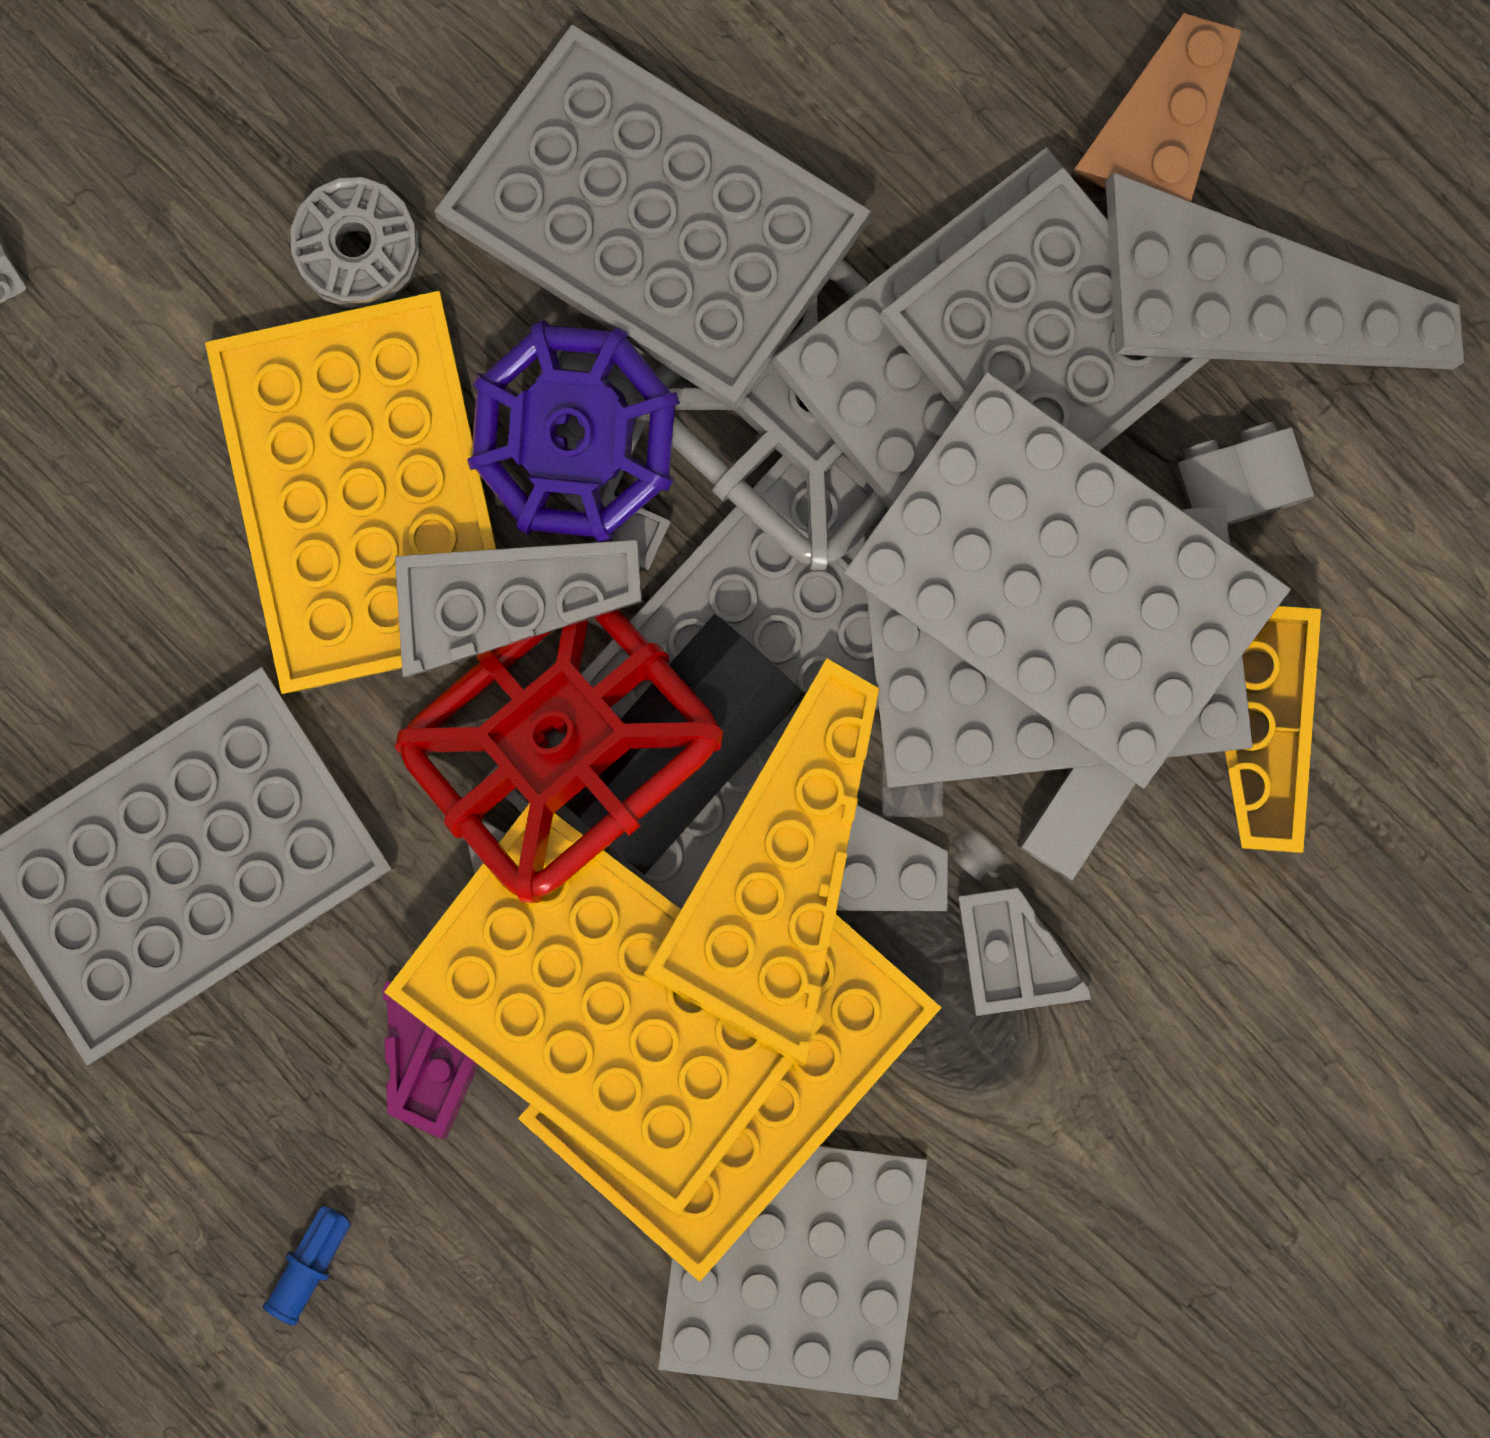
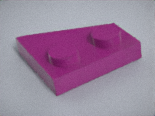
M386 981L383 987V1000L387 1001L388 1037H384L385 1062L390 1070V1079L386 1085L387 1114L440 1139H447L479 1065L386 995L384 991L391 984V981Z

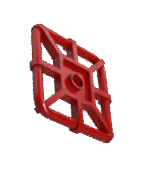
M620 610L594 618L624 650L629 658L593 688L579 673L588 620L562 628L556 663L524 690L507 669L551 632L495 649L492 652L488 651L479 654L476 657L479 661L478 664L419 712L406 726V729H402L397 733L396 751L400 753L408 772L445 815L444 824L454 837L463 838L500 884L512 894L518 896L522 903L541 902L543 896L563 885L624 832L630 836L641 827L637 822L701 768L713 752L720 750L722 747L724 733L717 726V722L709 708L668 664L669 656L657 643H649ZM494 680L512 699L480 727L438 728ZM650 680L687 722L624 724L611 707L640 682ZM555 729L559 733L567 730L564 740L559 745L545 749L549 744L546 735L551 730ZM686 747L622 803L599 778V775L630 748ZM486 751L499 768L461 798L427 757L430 752ZM516 787L530 803L519 866L482 823L483 815ZM584 787H587L609 814L544 868L553 814Z

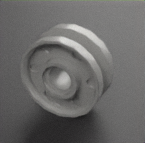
M364 177L338 178L316 188L299 206L290 229L291 255L306 284L325 302L346 310L372 306L396 299L412 281L420 260L419 233L405 203L386 185ZM354 231L368 233L371 236V244L363 255L348 257L341 253V243L347 234Z

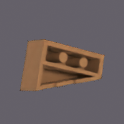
M1184 13L1075 167L1071 175L1074 181L1079 185L1106 192L1105 181L1113 173L1191 202L1242 30Z

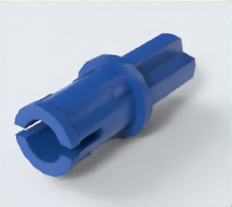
M323 1206L319 1209L296 1251H289L285 1258L289 1263L270 1297L262 1306L267 1313L289 1325L294 1326L298 1323L299 1316L319 1281H326L330 1276L326 1269L351 1227V1221L345 1214L328 1206Z

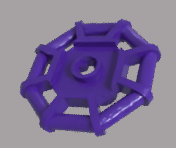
M546 320L533 323L531 325V332L484 374L477 373L472 383L476 388L472 457L467 459L470 471L476 470L516 519L517 529L527 535L533 531L595 537L598 542L612 540L614 538V531L661 490L668 491L674 481V478L670 476L675 406L680 404L677 392L671 393L629 342V333L619 327L614 328L613 331L552 326ZM557 351L599 355L591 372L561 369ZM538 358L543 372L536 379L538 381L520 394L511 390L507 385ZM615 363L646 401L629 406L622 391L613 386L607 378ZM501 402L511 408L509 438L507 446L497 448L499 406ZM570 414L576 416L578 424L585 429L584 439L577 440L575 449L567 448V438L558 436L557 433L558 424L568 423ZM650 414L646 463L631 456L634 418ZM513 458L518 465L522 464L532 476L528 478L535 486L529 497L502 465L501 461ZM621 470L638 478L606 507L603 505L599 489L608 481L616 478ZM551 492L581 495L586 512L546 508V502Z

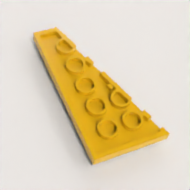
M826 658L644 973L646 976L803 1067L807 1065L811 1045L810 1038L815 1013L819 1004L822 988L821 981L827 950L830 947L847 858L848 841L855 817L858 789L863 764L867 755L879 692L878 687Z

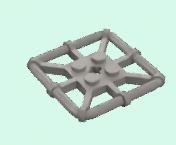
M844 259L829 278L850 298L870 284ZM817 296L800 319V325L787 337L775 356L819 323ZM772 360L735 411L762 437L731 468L674 415L672 447L714 485L712 492L723 502L727 499L732 501L787 554L801 563L808 564L810 570H826L828 563H833L847 554L889 510L874 491L827 538L824 474L844 453L813 414L799 406L800 398L771 364ZM663 364L654 371L671 393L677 392L680 404L675 406V410H734L701 388H672L682 376ZM639 392L637 394V402L646 401ZM646 414L647 420L650 421V414ZM775 449L806 477L809 538L802 535L744 481Z

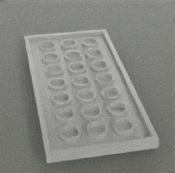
M844 455L824 474L827 538L874 492L869 483ZM782 456L753 489L802 535L809 538L806 477ZM736 506L630 622L649 643H657L669 656L668 664L674 660L715 613L776 665L805 694L826 658L877 687L866 589L846 576L844 572L883 517L847 554L833 563H828L826 570H810L808 564L801 563L787 554ZM613 639L581 675L593 688L628 659L629 656ZM643 680L615 703L611 709L621 719L650 687L652 682L650 680ZM804 696L645 875L612 847L607 846L604 851L682 909ZM878 698L875 710L879 707ZM555 729L551 730L546 735L549 744L545 749L559 745L564 740L567 730L563 733H559ZM497 765L490 774H492L497 768H499V766ZM517 787L505 797L521 813L529 804ZM565 805L555 812L556 815L584 835L590 830Z

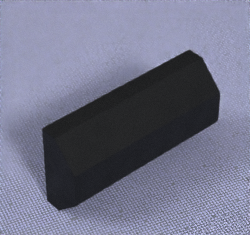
M715 613L669 665L711 711L717 726L724 733L722 747L720 750L713 752L701 768L637 822L641 827L630 836L624 832L609 845L643 875L650 870L805 695L776 665ZM653 683L621 718L624 724L687 722ZM686 747L630 748L599 775V778L622 803ZM584 787L564 804L590 829L609 814L587 787Z

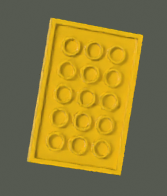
M435 291L205 342L281 694L285 695L402 669L395 556L497 549L482 477L476 470L470 471L467 459L472 457L473 436L441 292Z
M530 803L499 842L518 866ZM555 813L552 818L544 868L583 836V834ZM604 850L563 885L543 896L539 903L520 902L518 896L504 888L483 863L384 991L395 1002L677 1217L794 1063L788 1057L644 974L681 909ZM817 1012L815 1013L810 1040L826 1020Z
M835 915L830 947L827 950L821 981L822 988L819 1004L816 1010L826 1020L810 1040L811 1045L807 1065L803 1067L796 1062L792 1064L678 1217L532 1105H529L518 1119L700 1282L942 1007L838 915Z

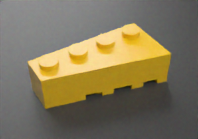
M1278 606L1242 655L1253 748L1225 751L1242 849L1303 853L1321 609Z

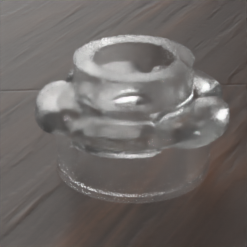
M970 826L961 838L953 837L952 841L958 848V851L952 858L964 870L977 880H980L985 873H988L993 878L999 877L1000 874L997 872V869L1006 860L1007 856L993 842L973 826Z

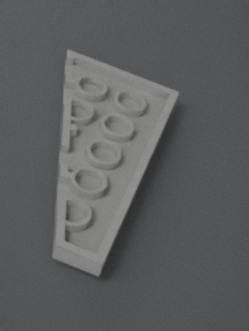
M1113 173L1105 181L1116 354L1451 370L1464 363L1460 305L1122 175Z

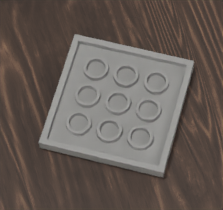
M1064 167L886 307L878 316L957 412L963 407L985 374L989 372L1098 451L1102 450L1211 360L1207 358L1116 354L1108 220Z
M820 1145L700 1282L672 1258L658 1370L898 1400L927 1158Z

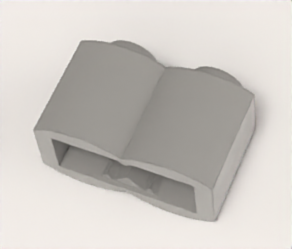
M1274 422L1261 424L1240 432L1242 443L1220 449L1218 441L1215 439L1183 450L1185 460L1178 462L1172 468L1185 509L1225 505L1228 526L1306 502L1314 497L1293 428L1277 431Z

